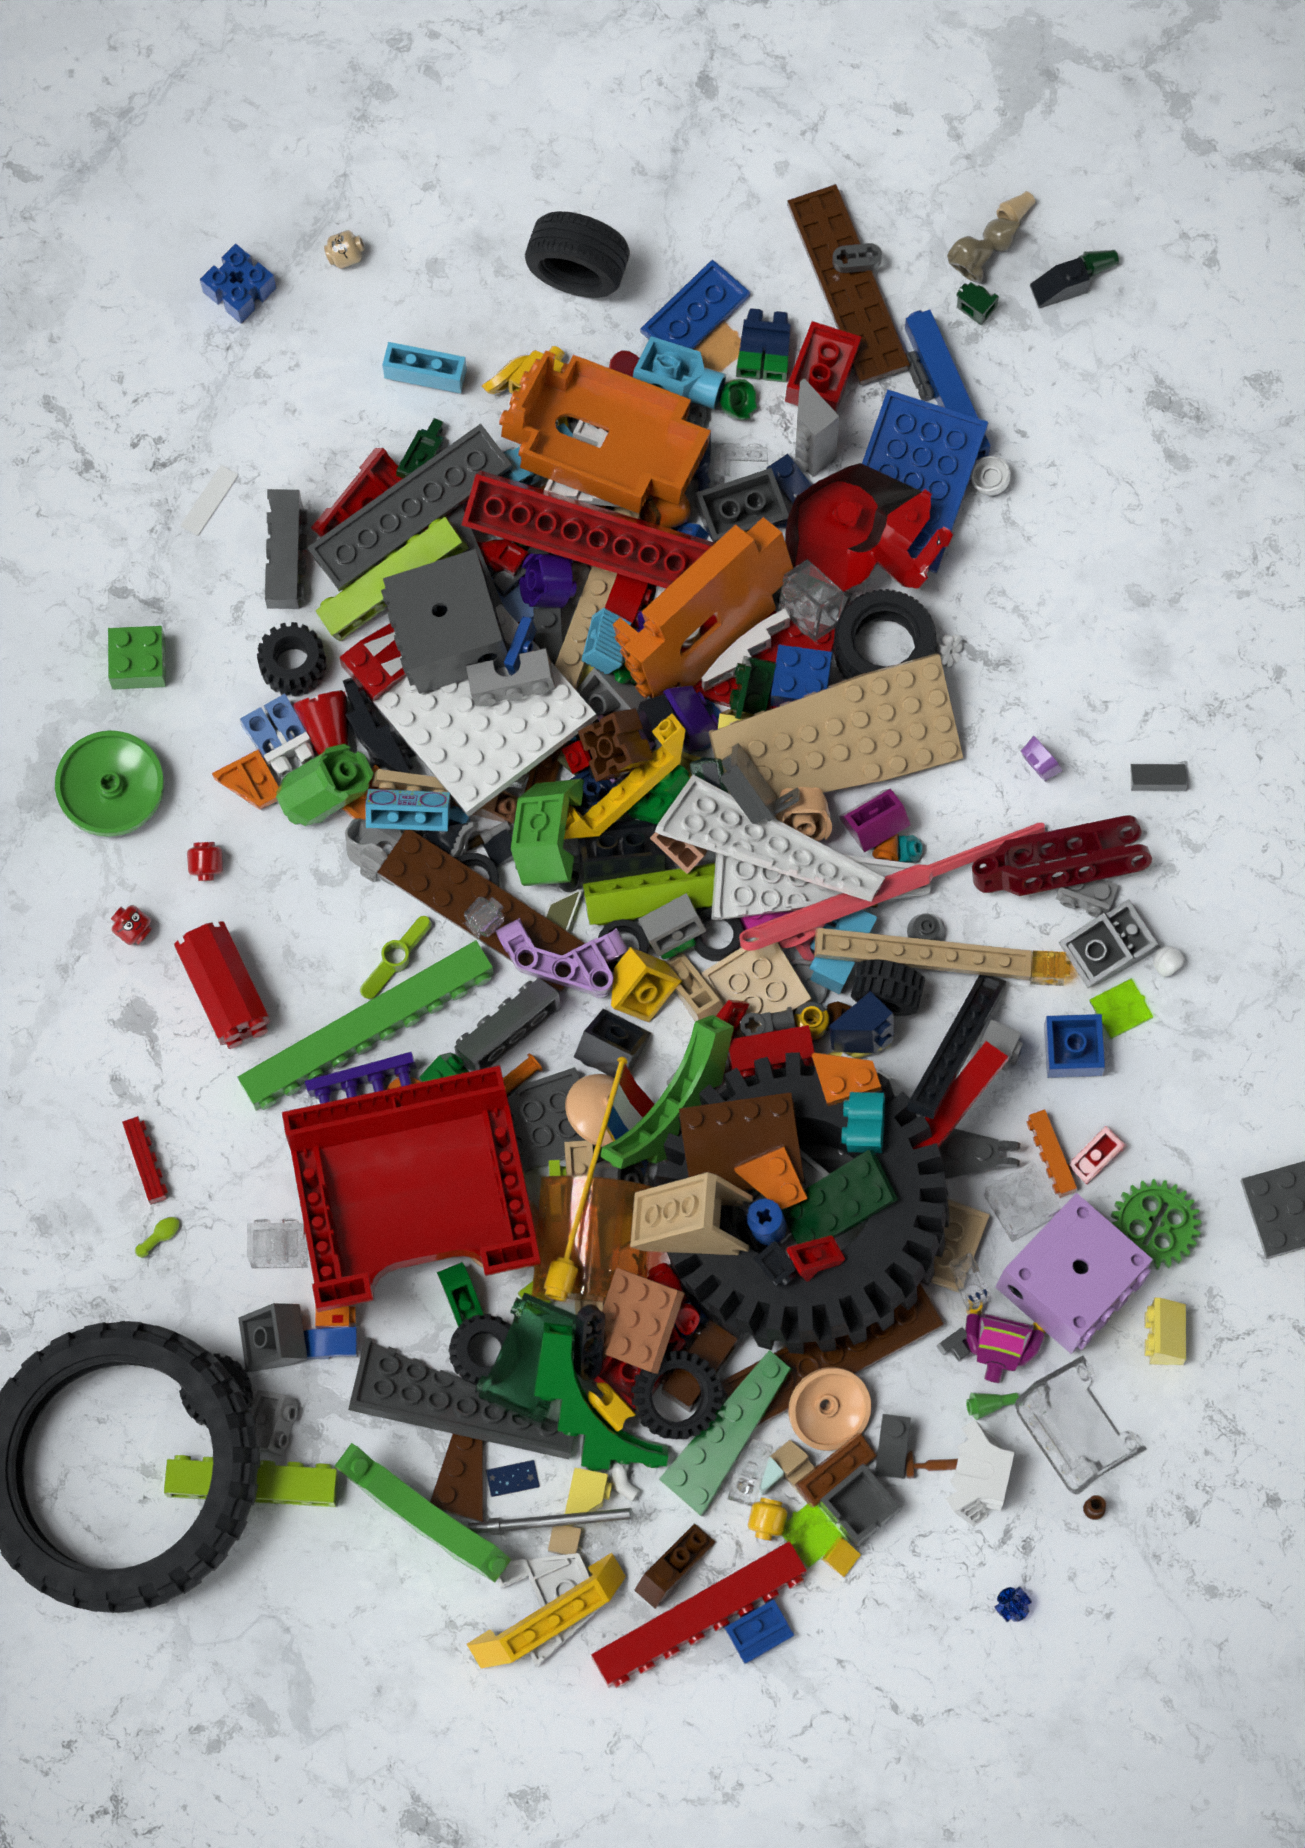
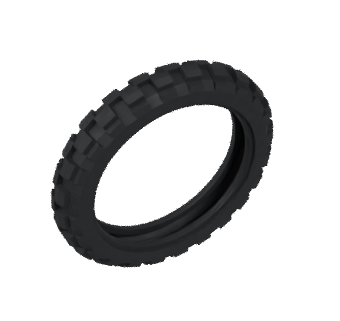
M102 1322L84 1326L83 1329L72 1333L67 1332L50 1341V1344L41 1351H35L21 1364L22 1368L14 1377H9L0 1391V1554L13 1570H16L28 1584L39 1592L48 1595L58 1602L94 1612L125 1613L145 1608L150 1609L167 1603L170 1599L180 1594H185L202 1583V1579L212 1570L215 1571L227 1558L228 1551L235 1541H238L248 1523L246 1519L251 1505L255 1503L258 1490L257 1474L258 1468H260V1447L257 1445L255 1433L257 1428L252 1411L248 1408L244 1399V1393L234 1377L228 1373L215 1356L195 1341L175 1331L142 1322ZM133 1365L152 1368L178 1382L194 1399L207 1423L213 1449V1470L205 1503L198 1517L182 1538L171 1548L147 1562L117 1569L93 1568L80 1564L59 1551L46 1538L30 1510L24 1483V1465L31 1434L47 1405L66 1386L90 1372L111 1366Z

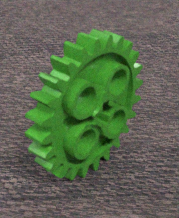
M1152 1179L1150 1187H1147L1146 1183L1141 1181L1139 1190L1134 1185L1130 1186L1131 1195L1123 1192L1121 1198L1124 1202H1115L1114 1206L1119 1211H1112L1111 1217L1118 1220L1112 1222V1224L1153 1259L1152 1263H1154L1155 1269L1159 1270L1161 1262H1164L1165 1266L1170 1268L1171 1259L1180 1264L1182 1261L1180 1254L1186 1257L1190 1255L1191 1252L1187 1246L1191 1248L1196 1247L1197 1242L1192 1238L1200 1236L1201 1232L1194 1228L1201 1225V1220L1194 1219L1200 1211L1199 1209L1191 1210L1190 1207L1194 1204V1199L1185 1201L1186 1190L1178 1194L1176 1193L1177 1184L1169 1189L1167 1188V1180H1164L1160 1187L1157 1186L1156 1180ZM1150 1200L1155 1203L1157 1209L1151 1212L1143 1208L1142 1203ZM1167 1203L1168 1208L1147 1246L1143 1245V1241L1162 1205ZM1177 1214L1182 1222L1176 1225L1171 1224L1167 1219V1215ZM1138 1224L1143 1228L1144 1233L1138 1236L1134 1235L1130 1231V1226ZM1158 1237L1165 1238L1169 1243V1247L1159 1248L1154 1240Z

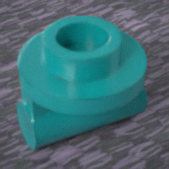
M915 835L899 836L898 862H917L923 852L920 840Z

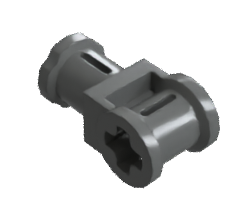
M787 1007L785 1011L774 1013L746 1014L741 1020L742 1034L744 1036H751L795 1028L792 1007ZM754 1019L756 1024L761 1025L757 1027V1032L751 1033L750 1029H745V1026L749 1025V1020Z

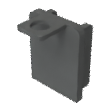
M739 743L732 746V754L722 760V765L727 772L721 775V781L752 824H756L765 818L771 821L776 818V814L799 801L800 790L798 788L777 799L773 790ZM792 797L788 802L782 804L785 800Z

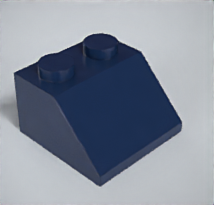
M870 991L829 1026L831 1049L834 1052L875 1053L880 1048H886L894 1039L893 1013Z

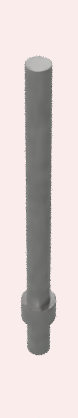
M632 1508L507 1520L498 1517L490 1518L486 1522L468 1523V1529L476 1534L490 1533V1535H501L504 1531L629 1520L633 1518Z

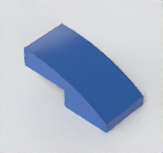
M356 1327L322 1328L303 1331L307 1359L305 1360L330 1359V1357H357Z

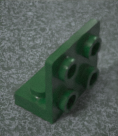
M743 656L742 663L737 662L734 676L737 689L731 690L729 699L730 710H733L736 719H741L742 712L755 714L766 711L776 665L775 662Z

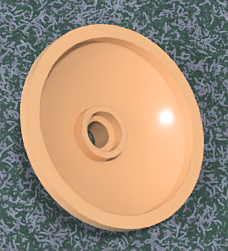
M592 1074L579 1079L569 1090L565 1102L567 1118L573 1129L583 1139L596 1145L615 1079L605 1074ZM607 1130L605 1131L601 1147L613 1142Z
M839 1367L821 1368L805 1376L794 1389L788 1408L789 1421L798 1438L808 1446L824 1451L837 1450L857 1433L862 1434L870 1418L871 1399L865 1384L854 1373ZM823 1400H828L827 1405L821 1408V1402Z

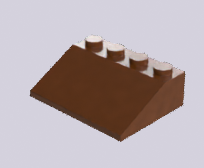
M791 1092L679 1108L689 1177L708 1172L721 1177L743 1191L756 1190L735 1172L734 1167L785 1145L801 1183H805L795 1106Z

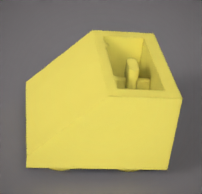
M1154 1298L1151 1306H1147V1312L1144 1314V1327L1149 1328V1333L1144 1343V1354L1149 1356V1364L1184 1365L1186 1361V1304L1164 1298Z

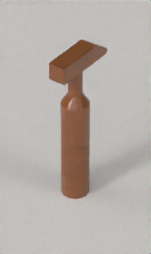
M910 1450L905 1460L907 1478H914V1469H926L928 1471L956 1470L958 1458L913 1463L912 1450Z

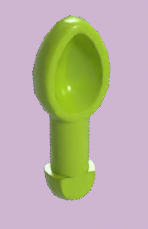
M167 1217L159 1221L154 1228V1233L141 1245L138 1244L136 1246V1256L144 1258L149 1255L148 1252L159 1242L167 1241L174 1237L179 1229L180 1222L178 1218Z

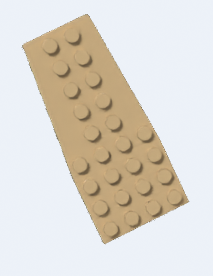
M937 653L852 677L828 686L827 689L809 693L804 695L803 698L782 703L779 707L755 713L752 717L741 721L737 720L729 723L730 725L709 731L722 790L728 794L730 792L721 781V775L727 772L722 765V760L732 754V746L737 743L743 748L773 790L777 799L780 797V792L786 788L817 787L823 792L892 779L963 758L941 658Z

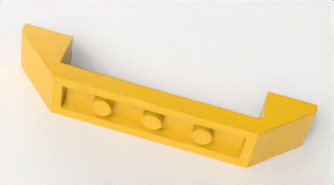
M670 714L665 720L661 721L652 731L662 744L661 747L652 752L654 760L632 770L622 782L612 788L584 816L571 804L568 806L564 839L600 836L680 764L685 728L673 714Z
M611 1552L587 1567L592 1575L591 1577L499 1635L495 1636L493 1631L489 1629L468 1642L466 1645L479 1667L487 1668L513 1663L609 1602L626 1578L613 1553Z

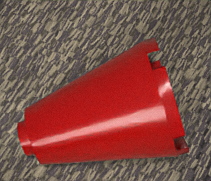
M345 691L327 692L319 694L316 698H306L293 704L295 712L318 755L322 754L329 747L341 744L349 746L348 720L346 717L347 696Z

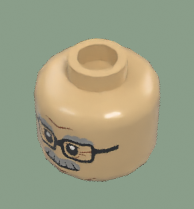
M346 230L330 236L327 240V245L324 246V250L331 265L335 264L336 267L342 269L360 262L362 258L361 252L365 250L360 236L355 237L351 231Z

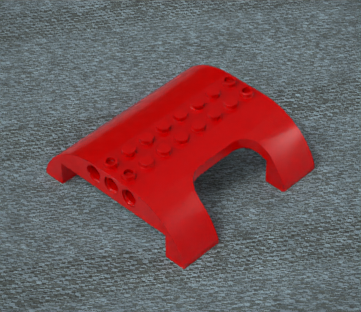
M500 1065L282 1112L285 1135L292 1155L314 1280L312 1288L318 1313L374 1301V1291L379 1280L389 1272L400 1268L461 1256L475 1258L481 1262L485 1276L541 1265L532 1212Z

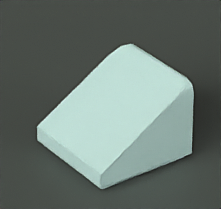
M769 1457L760 1486V1493L762 1495H765L784 1478V1471L771 1457Z

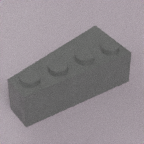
M267 489V499L269 500L271 512H267V530L270 538L266 539V558L269 560V563H266L265 566L267 609H299V601L304 600L305 586L300 584L301 575L306 573V560L302 559V550L307 549V534H303V525H308V509L303 508L300 490Z

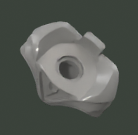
M355 818L345 830L347 855L354 864L360 867V874L371 882H376L379 878L393 885L377 874L388 857L386 852L378 845L380 843H388L393 849L404 832L402 829L366 828V820Z

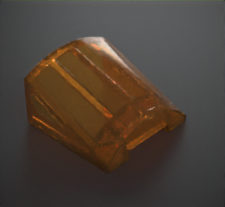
M587 1176L541 1177L537 1242L541 1265L534 1266L532 1299L557 1301L545 1296L546 1289H544V1284L551 1261H557L559 1257L564 1258ZM592 1177L569 1260L574 1262L573 1266L578 1268L572 1293L567 1299L605 1302L616 1268L647 1278L650 1251L631 1248L630 1244L635 1192L653 1188L652 1186L618 1179Z

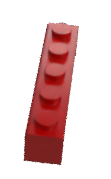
M139 1116L122 1121L150 1205L166 1200L165 1194L168 1191L165 1183H161L160 1178L163 1176L160 1167L156 1168L154 1162H157L155 1152L150 1151L149 1146H152L150 1137L145 1136L144 1131L147 1128L144 1120L140 1121Z

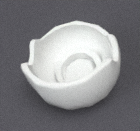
M987 456L980 458L975 463L970 478L978 492L992 496L1000 494L1007 488L1010 483L1011 473L1004 459L996 456Z

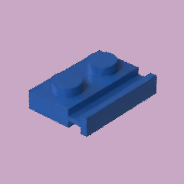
M774 1599L724 1627L744 1664L795 1636Z

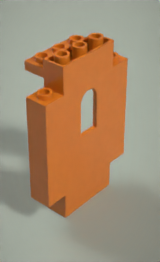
M545 350L541 360L536 359L530 371L523 373L520 381L521 387L519 391L515 390L509 403L511 406L508 411H503L499 421V425L502 426L501 437L521 444L518 456L521 457L520 468L638 514L649 494L679 505L708 448L711 430L686 421L689 416L691 399L574 354L569 364L564 363L561 371L557 372L553 370L555 354ZM566 416L573 417L609 432L601 448L562 434L555 426L556 421Z
M764 517L747 533L735 524L642 611L645 623L644 628L639 633L622 618H619L612 624L616 633L614 638L621 646L620 653L626 661L625 666L637 683L635 686L636 690L644 698L648 696L654 698L663 695V691L669 688L693 687L722 653L738 638L765 620L776 609L772 595L795 574L783 533ZM715 613L718 622L688 650L680 653L681 646L685 640Z

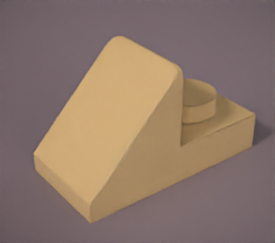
M789 1440L770 1457L784 1471L785 1479L803 1498L794 1484L815 1467L808 1460L809 1456Z

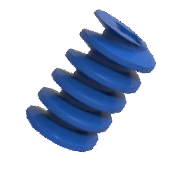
M759 1199L751 1204L748 1208L747 1221L755 1239L764 1245H770L773 1241L780 1242L786 1234L787 1224L779 1205L769 1199Z

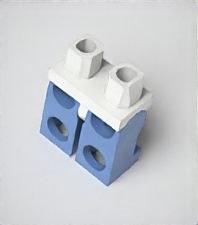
M286 694L264 705L267 716L260 707L240 718L242 728L250 737L257 750H259L269 770L273 768L280 778L293 770L288 762V759L296 755L302 765L314 758L310 737ZM270 721L273 723L274 727L276 728V731L274 730V728H273V726L271 725Z

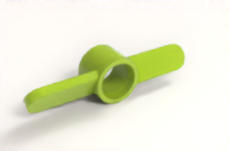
M427 916L419 917L400 940H391L383 946L381 951L382 961L360 987V994L363 998H374L395 972H401L407 968L410 962L409 953L432 925L431 920ZM392 949H401L406 954L403 961L396 964L388 962L386 955Z

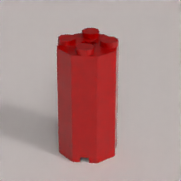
M220 921V927H215L213 922L206 923L184 934L183 938L185 941L180 945L177 940L174 946L220 1045H227L228 1049H233L240 1046L246 1038L251 1036L256 1038L267 1033V1025L271 1022L225 922Z

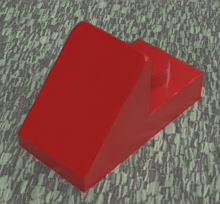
M832 1235L793 1245L786 1249L797 1271L806 1282L810 1281L818 1271L841 1265L845 1260Z

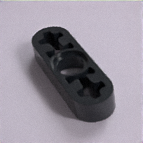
M593 1304L582 1307L576 1317L573 1362L577 1375L584 1381L595 1379L602 1370L605 1314ZM594 1337L593 1343L589 1347L584 1348L585 1343Z

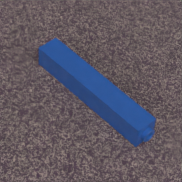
M929 309L924 312L919 310L911 313L905 320V331L914 351L920 357L919 361L923 364L930 380L929 384L933 387L934 397L938 406L978 418L931 310ZM986 434L976 461L982 457L989 456L990 443Z

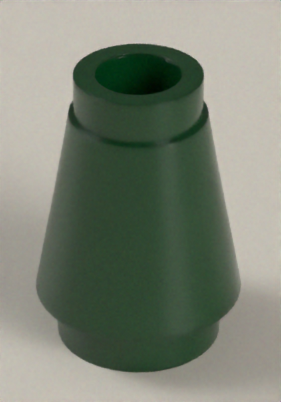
M1114 249L1085 251L1083 255L1078 257L1082 258L1089 277H1093L1119 264V257Z

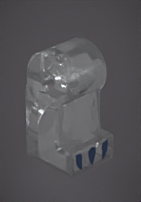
M971 1253L949 1261L956 1286L967 1311L991 1302L993 1298L991 1290L986 1285L977 1262Z

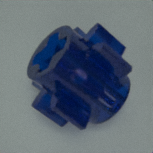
M1020 1586L1016 1590L1013 1587H1007L998 1594L997 1601L999 1604L994 1606V1608L1006 1622L1010 1620L1019 1622L1029 1614V1607L1027 1605L1031 1604L1032 1600Z

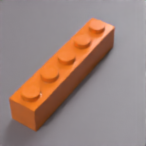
M1045 1109L1030 1114L1028 1121H1026L1029 1131H1033L1035 1146L1040 1148L1039 1156L1041 1161L1046 1163L1047 1168L1045 1170L1048 1178L1053 1180L1052 1188L1054 1193L1058 1194L1059 1198L1075 1193L1077 1190L1076 1184Z

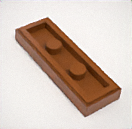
M857 1433L794 1485L808 1505L815 1507L820 1503L821 1498L863 1463L867 1465L877 1455L861 1433Z

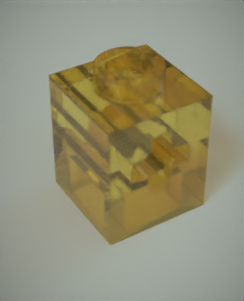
M1033 950L1030 984L1063 986L1065 977H1070L1071 962L1066 961V952Z

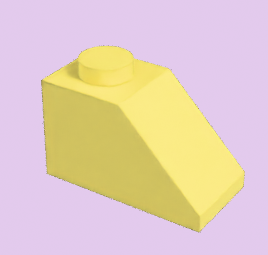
M574 1467L565 1514L592 1512L603 1507L604 1499H610L612 1483L608 1482V1474Z

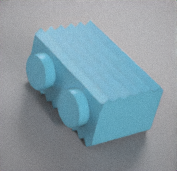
M606 608L592 615L582 662H586L591 667L599 669L604 674H609L615 669H619L623 665L625 658L620 653L621 646L614 638L616 633L612 625L622 617ZM622 618L626 623L631 625L630 621Z

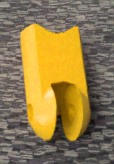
M602 1382L596 1383L604 1395L598 1398L589 1391V1403L618 1432L623 1428L625 1420L635 1416L636 1413L610 1385Z

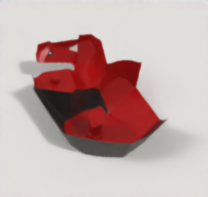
M858 463L817 481L796 496L788 516L785 543L794 570L839 591L844 592L861 584L869 577L876 563L901 587L919 589L928 579V567L941 549L948 547L953 534L946 527L938 529L918 557L911 558L907 550L930 519L929 510L932 494L926 489L920 491L862 463Z

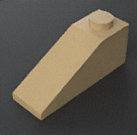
M682 952L668 960L667 964L681 979L680 984L674 991L693 1020L698 1021L711 1015L716 1016L723 1008L721 1000Z

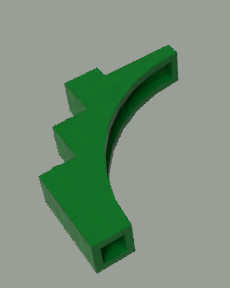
M544 1322L534 1384V1396H538L545 1401L561 1399L558 1414V1431L568 1436L584 1435L581 1450V1466L591 1471L609 1470L610 1460H615L620 1464L642 1463L649 1468L667 1467L668 1445L646 1441L623 1429L617 1432L589 1403L588 1395L582 1388L574 1368L572 1326Z

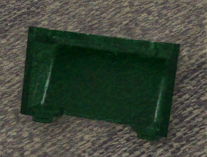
M524 1292L522 1299L517 1297L511 1308L510 1313L514 1314L513 1323L493 1368L487 1377L481 1376L476 1391L480 1392L478 1398L529 1424L542 1428L554 1402L545 1401L538 1396H534V1384L543 1325L546 1322L572 1326V1356L574 1357L577 1315Z

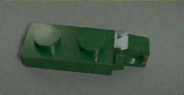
M434 418L427 430H418L396 470V476L405 478L438 454L444 437L440 436L443 431V421Z

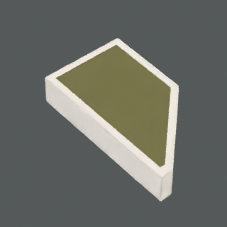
M578 889L550 902L544 917L569 932L582 896V890Z

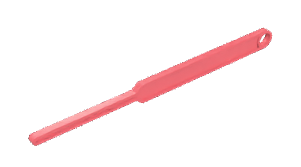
M1036 823L932 864H917L885 876L882 886L871 902L841 893L749 928L739 935L740 946L748 951L758 950L925 886L935 876L996 852L1005 840L1045 832V824ZM748 938H759L753 942L745 941Z

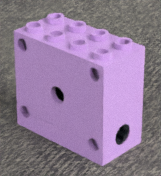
M1076 1193L1003 1270L995 1288L1072 1354L1077 1348L1083 1350L1091 1341L1094 1333L1097 1330L1100 1331L1108 1323L1109 1317L1114 1311L1118 1312L1128 1301L1133 1291L1136 1292L1144 1284L1147 1276L1151 1273L1148 1267L1153 1259Z

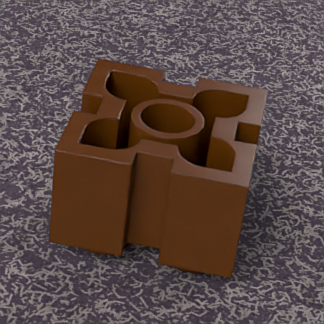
M636 708L613 712L600 719V722L592 723L578 731L584 750L591 752L593 760L589 761L596 782L618 778L632 771V768L640 767L654 760L647 739H641L639 731L643 727Z

